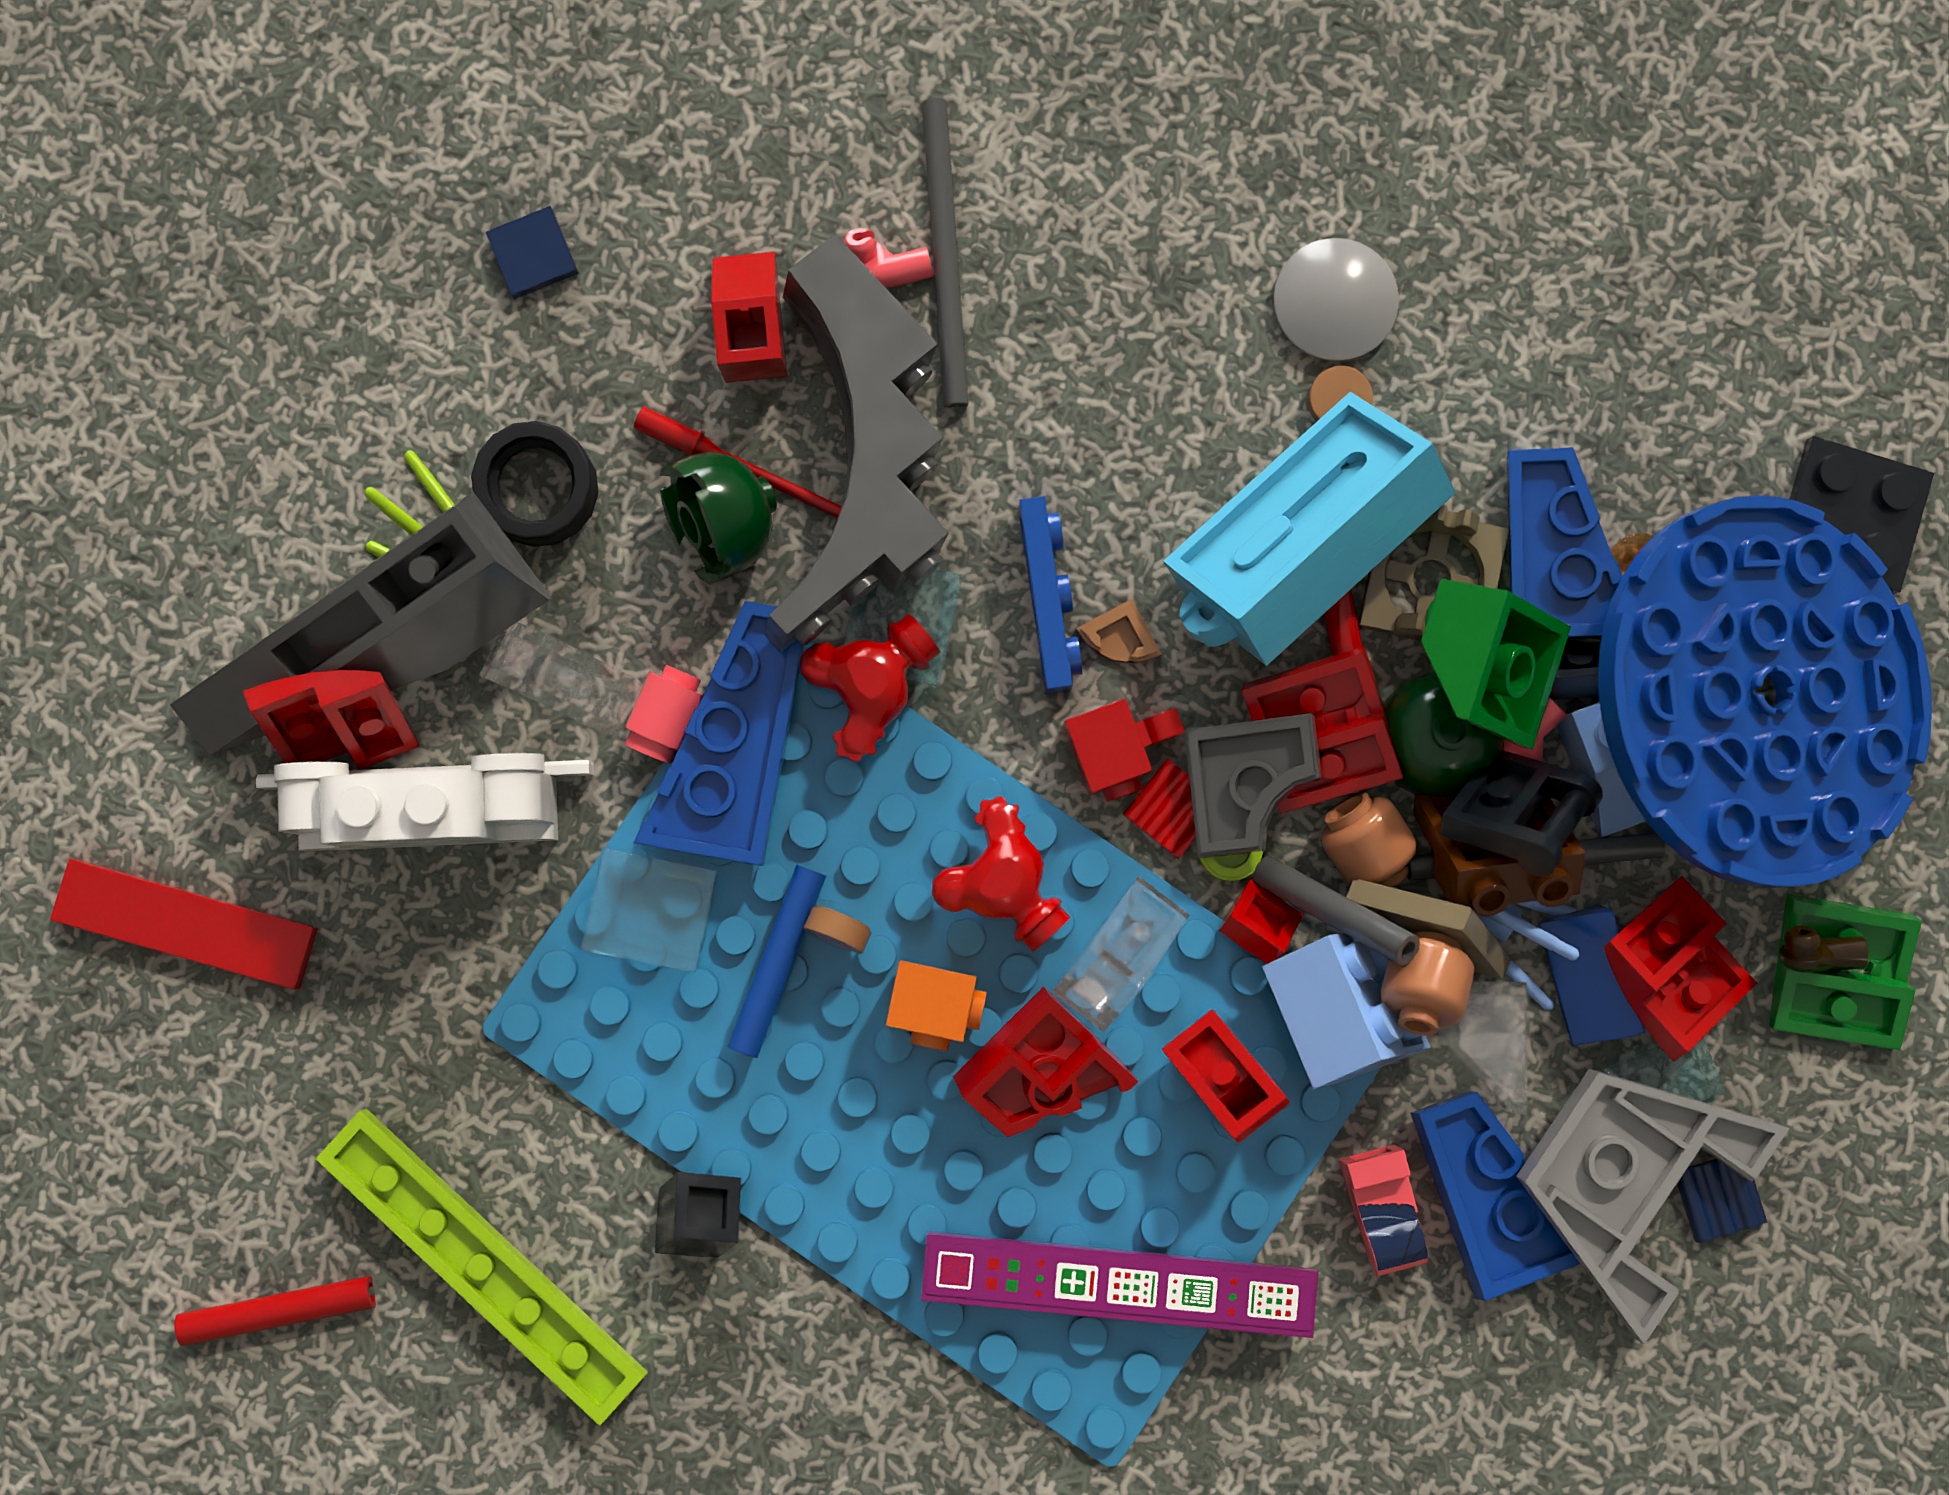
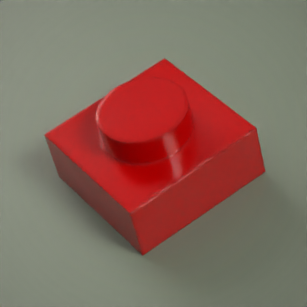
M1250 879L1235 899L1218 931L1237 943L1245 951L1250 952L1268 964L1279 959L1284 954L1303 914Z

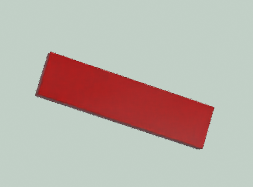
M72 858L68 860L50 920L294 990L301 987L318 928Z

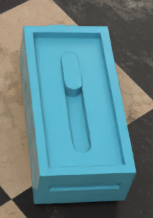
M1349 392L1163 561L1185 595L1180 608V618L1192 638L1211 647L1228 643L1233 639L1267 666L1456 494L1433 443L1352 392Z

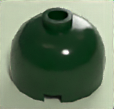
M715 452L692 455L661 468L660 476H670L671 485L660 489L666 519L679 545L685 535L690 544L696 548L704 567L696 569L694 572L701 580L711 585L742 572L758 561L767 549L773 528L771 513L777 509L775 494L766 478L763 476L756 477L746 464L728 454ZM713 543L714 547L710 548L708 545Z
M1436 673L1408 680L1389 695L1384 703L1391 739L1403 772V778L1395 780L1394 783L1414 795L1416 793L1449 797L1457 795L1477 769L1490 765L1503 752L1504 742L1502 738L1456 716Z

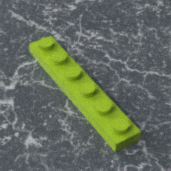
M367 1108L360 1110L315 1158L599 1426L648 1373L644 1367Z

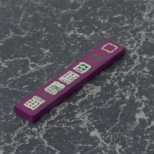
M928 1231L921 1301L1313 1338L1319 1272L1315 1268Z

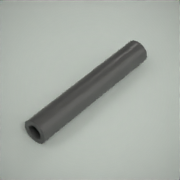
M1268 856L1262 859L1256 866L1254 882L1262 888L1401 966L1408 965L1418 953L1420 947L1418 936L1283 862Z

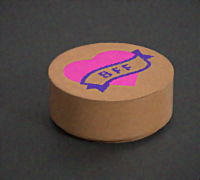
M818 905L812 907L803 928L808 933L826 942L858 954H863L872 933L870 928L862 922Z

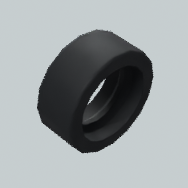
M540 421L513 423L493 434L478 452L471 474L473 492L507 538L532 547L556 545L577 534L592 516L599 494L596 469L580 443L560 427ZM542 448L555 452L565 460L571 471L573 487L569 501L559 513L546 520L529 521L518 518L507 510L500 497L499 479L503 467L514 455L527 449Z

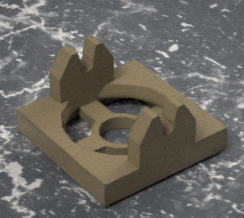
M1442 505L1407 537L1431 531L1426 555L1417 558L1412 564L1390 560L1392 551L1368 573L1358 621L1359 628L1421 641L1425 630L1426 612L1435 597H1428L1417 590L1414 584L1416 568L1426 561H1436L1447 569L1452 581L1497 589L1509 529L1480 523V517L1472 510L1465 509L1459 512H1451L1447 510V505ZM1451 535L1459 539L1472 552L1479 568V579L1457 574L1453 564L1446 558ZM1386 580L1407 584L1410 593L1417 599L1415 613H1402L1393 604L1386 588Z

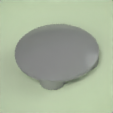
M1343 238L1322 239L1299 249L1283 266L1274 289L1275 319L1280 330L1284 332L1290 342L1304 353L1327 361L1357 360L1376 348L1393 327L1399 306L1396 280L1383 258L1364 244Z

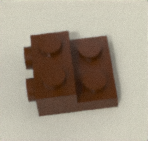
M1415 794L1413 815L1434 851L1432 873L1448 902L1470 907L1481 916H1493L1502 912L1509 904L1538 901L1545 907H1555L1565 903L1572 895L1580 894L1586 852L1573 832L1562 846L1563 857L1554 872L1549 876L1537 877L1527 873L1520 866L1517 859L1488 850L1475 849L1466 843L1441 836L1443 813L1457 795L1449 797ZM1545 797L1524 827L1537 831L1542 829L1556 809L1551 798Z

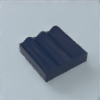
M551 206L486 231L492 250L514 300L579 274Z
M1718 1159L1688 1167L1677 1183L1691 1231L1697 1243L1707 1242L1717 1237L1731 1235L1740 1230L1751 1229L1768 1223L1755 1181L1743 1178Z

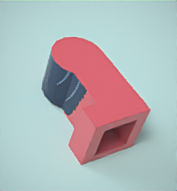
M1393 1144L1338 1159L1369 1263L1376 1277L1427 1264L1428 1253L1422 1229L1416 1215L1418 1210L1409 1180L1411 1173L1404 1149Z

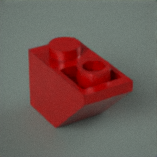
M775 251L712 258L711 304L717 365L725 383L788 377Z

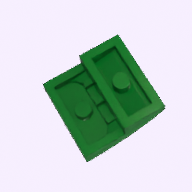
M1787 894L1769 1026L1773 1030L1901 1050L1916 991L1907 983L1922 921L1913 914ZM1794 926H1808L1815 929L1820 938L1863 936L1868 949V964L1865 969L1858 970L1868 971V973L1850 970L1793 971L1782 962L1780 948L1784 945V934Z

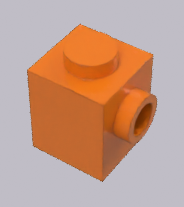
M900 960L886 1026L912 1031L911 1044L948 1051L950 1040L963 1042L966 1028L979 1031L987 992L974 989L977 976Z

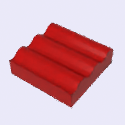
M1167 759L1122 815L1177 859L1182 856L1194 841L1196 833L1189 775L1171 760Z

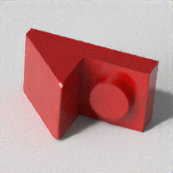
M1213 1009L1162 1048L1169 1061L1203 1101L1217 1123L1237 1144L1290 1104L1287 1096Z

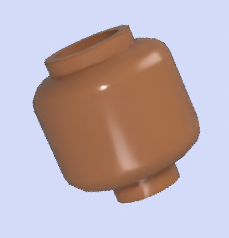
M1366 792L1357 793L1339 802L1326 814L1324 821L1327 825L1323 830L1320 841L1324 850L1349 886H1351L1353 880L1358 881L1360 879L1393 887L1409 874L1410 868L1407 864L1414 857L1418 843L1389 798L1381 796L1369 797Z
M1421 931L1414 933V935L1419 937L1420 947L1418 953L1408 965L1401 966L1388 959L1381 987V1003L1385 1002L1399 1016L1397 1023L1402 1029L1413 1034L1430 1036L1436 1034L1438 1028L1452 1027L1463 1020L1474 977V964L1467 954L1462 951L1461 944L1452 937L1436 932Z

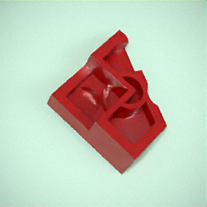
M1044 986L953 1076L963 1099L1006 1137L1035 1127L1037 1122L1046 1116H1064L1082 1109L1080 1102L1082 1099L1116 1086L1123 1093L1131 1090L1139 1082L1135 1075Z

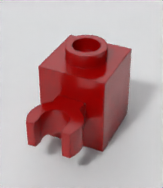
M1126 698L1069 718L1063 723V728L1088 795L1091 796L1103 791L1106 802L1125 797L1143 789L1139 778L1153 771L1144 748L1176 738L1185 732L1176 708L1135 723Z

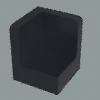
M685 1172L674 1174L659 1189L655 1253L720 1257L738 1243L741 1178Z

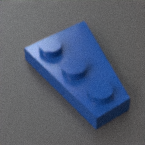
M1573 447L1508 450L1507 493L1510 592L1571 626L1567 640L1601 639L1610 603L1622 578V574L1616 558L1613 559L1599 522V513Z
M1465 1092L1410 1113L1476 1299L1490 1300L1580 1264L1516 1177L1525 1164L1523 1160L1524 1153L1477 1092Z

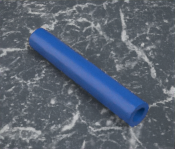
M796 865L728 1043V1048L758 1058L806 932L803 929L812 907H815L826 875Z

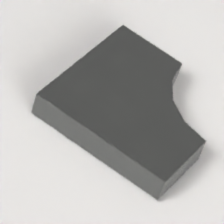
M1312 713L1184 730L1199 858L1266 851L1267 827L1279 803L1298 787L1322 780L1315 716Z

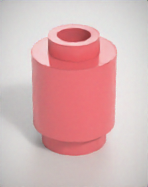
M669 665L665 666L662 675L649 671L625 726L630 730L625 745L645 755L672 764L684 739L685 730L692 714L698 708L704 695L697 691L701 679Z

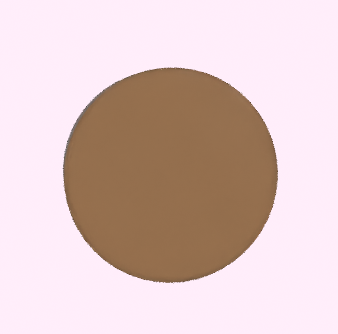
M1334 366L1320 373L1308 393V408L1314 420L1317 422L1349 392L1372 405L1373 391L1368 379L1360 371L1349 366Z

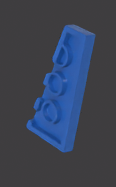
M744 601L710 675L711 680L698 708L692 714L685 730L684 739L671 767L667 769L657 790L658 795L646 821L642 823L634 843L764 866L800 672V658L804 650V646L796 640L781 653L764 635L769 615L778 606Z

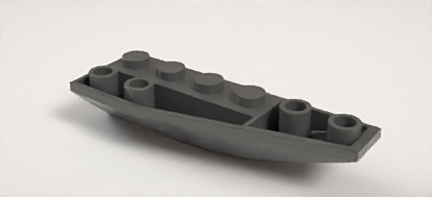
M471 492L179 697L170 706L208 754L212 755L265 736V733L250 713L243 692L247 689L275 680L313 672L363 670L380 672L389 689L393 690L450 669L549 601L552 597L475 493Z

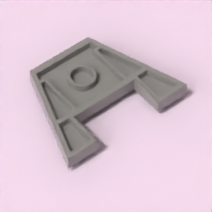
M1589 1069L1516 1177L1632 1336L1642 1344H1645L1679 1294V1289L1629 1255L1701 1148L1743 1178L1753 1181L1754 1179L1756 1180L1790 1128Z

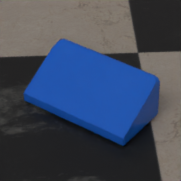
M1595 905L1537 922L1539 928L1579 951V957L1572 961L1545 948L1571 1044L1575 1046L1633 1037L1645 1033L1644 1025L1618 985L1603 948L1604 945L1619 933L1613 911L1607 907Z

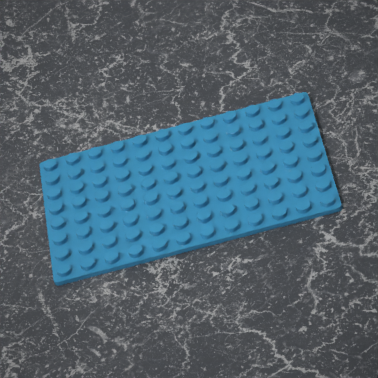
M811 641L804 646L803 652L816 643ZM799 672L764 866L634 843L642 823L646 821L658 795L657 790L667 769L672 765L664 762L483 1023L484 1034L679 1171L741 1178L739 1211L741 1214L1107 1467L1116 1466L1123 1459L1208 1328L921 1301L927 1232L1253 1262L1380 1068L1341 1083L1313 1089L1262 968L1266 963L1250 952L1245 951L1237 943L1218 931L1224 920L907 705L902 713L884 728L885 736L875 744L876 754L874 756L864 755L862 760L856 763L850 761L848 757L838 756L836 753L837 744L832 739V736L836 731L842 730L847 720L849 709L837 692L808 683L801 672ZM1002 796L1006 799L1008 805L1019 806L1018 819L1026 826L1024 834L1040 852L1044 862L1043 879L1040 885L1041 898H1059L1062 901L1060 906L1071 917L1033 953L1022 941L1018 943L1015 941L1014 931L1016 922L1013 919H989L968 909L958 913L946 911L936 904L931 894L933 879L942 870L950 867L971 865L987 848L983 827L977 825L974 821V816L980 812L979 804L982 800H993L995 797ZM796 865L826 875L815 907L817 905L854 918L867 925L872 933L863 954H858L826 942L807 931L805 932L758 1058H754L732 1050L727 1046ZM903 960L977 976L974 989L987 992L979 1031L966 1028L963 1042L950 1040L948 1051L911 1044L912 1031L886 1026L899 961ZM1044 986L1135 1075L1139 1082L1131 1090L1123 1093L1116 1086L1080 1100L1082 1109L1064 1116H1046L1039 1120L1035 1127L1006 1137L963 1099L953 1076ZM1212 1009L1290 1101L1288 1106L1239 1144L1221 1128L1203 1101L1162 1051L1164 1046Z

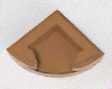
M1132 599L1076 628L1079 637L1091 650L1108 657L1107 659L1112 661L1142 663L1162 655Z

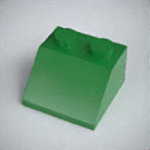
M1440 579L1435 598L1430 603L1426 612L1425 630L1421 642L1456 716L1521 748L1533 750L1571 626L1510 591Z

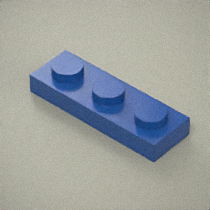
M1045 496L1019 499L1018 511L1045 694L1069 692L1073 686L1072 676L1082 674V662L1078 638H1066L1062 614L1073 612V602L1068 574L1056 575L1053 551L1064 550L1059 512L1047 514Z

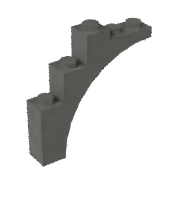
M836 234L788 270L782 296L812 335L833 378L845 423L847 473L841 512L831 539L805 579L769 615L764 635L781 653L796 640L802 646H806L819 636L832 621L827 614L845 600L850 606H853L862 600L879 582L875 574L892 592L908 579L914 585L921 583L943 562L944 559L939 555V552L949 534L910 491L923 483L938 466L934 458L943 436L907 398L916 392L932 375L933 371L929 368L938 343Z

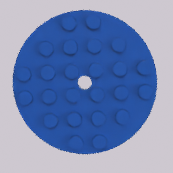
M1760 495L1736 497L1703 506L1684 514L1662 528L1635 556L1614 593L1603 627L1598 666L1599 704L1606 741L1618 775L1643 818L1664 842L1696 867L1718 878L1754 887H1796L1829 880L1858 866L1862 862L1860 857L1877 840L1888 839L1901 822L1913 800L1906 792L1912 780L1915 765L1924 764L1928 754L1932 718L1931 682L1926 653L1912 610L1908 603L1898 605L1892 591L1882 577L1888 568L1875 552L1856 533L1845 535L1829 522L1823 520L1825 513L1817 508L1786 498ZM1765 676L1772 681L1776 691V698L1772 707L1766 702L1763 694L1756 695V688L1762 687Z

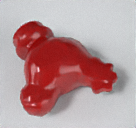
M909 613L897 623L893 621L889 623L887 627L888 640L884 643L871 640H856L839 647H834L828 642L816 643L806 649L801 655L800 672L807 682L816 687L837 692L849 709V714L842 730L836 731L832 736V739L837 744L836 753L840 757H848L850 761L856 763L861 761L864 755L874 756L876 754L875 744L884 738V728L902 713L908 702L906 677L908 669L927 670L930 668L929 662L941 653L930 635Z
M1002 796L995 797L993 800H982L979 804L980 812L974 816V821L977 825L983 827L987 848L971 865L950 867L942 870L933 879L931 894L936 904L946 911L958 913L968 909L989 919H1013L1016 922L1014 931L1015 941L1017 943L1022 941L1033 953L1071 917L1060 906L1062 901L1059 898H1041L1040 885L1043 879L1044 862L1040 852L1024 834L1026 826L1018 819L1019 806L1008 805L1006 799Z

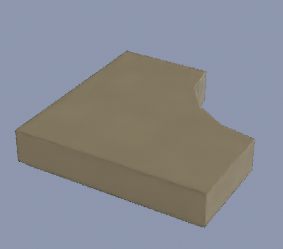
M1360 879L1352 881L1346 896L1348 899L1413 934L1421 931H1430L1452 937L1461 944L1462 951L1473 962L1474 972L1504 980L1511 959L1470 907Z

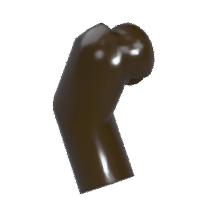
M1794 926L1784 934V945L1780 948L1782 962L1789 969L1797 972L1865 969L1868 964V949L1863 936L1820 938L1817 931L1811 927Z

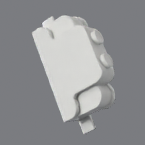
M503 753L472 756L471 765L349 770V764L340 762L285 763L274 765V774H258L256 777V788L263 790L278 789L279 832L297 834L299 851L558 840L556 777L594 776V761L544 762V755Z

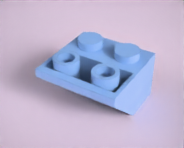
M1346 934L1325 936L1262 966L1313 1089L1341 1083L1431 1048L1426 1036L1413 1034L1402 1029L1397 1023L1399 1016L1385 1002L1381 1003V987L1388 958Z

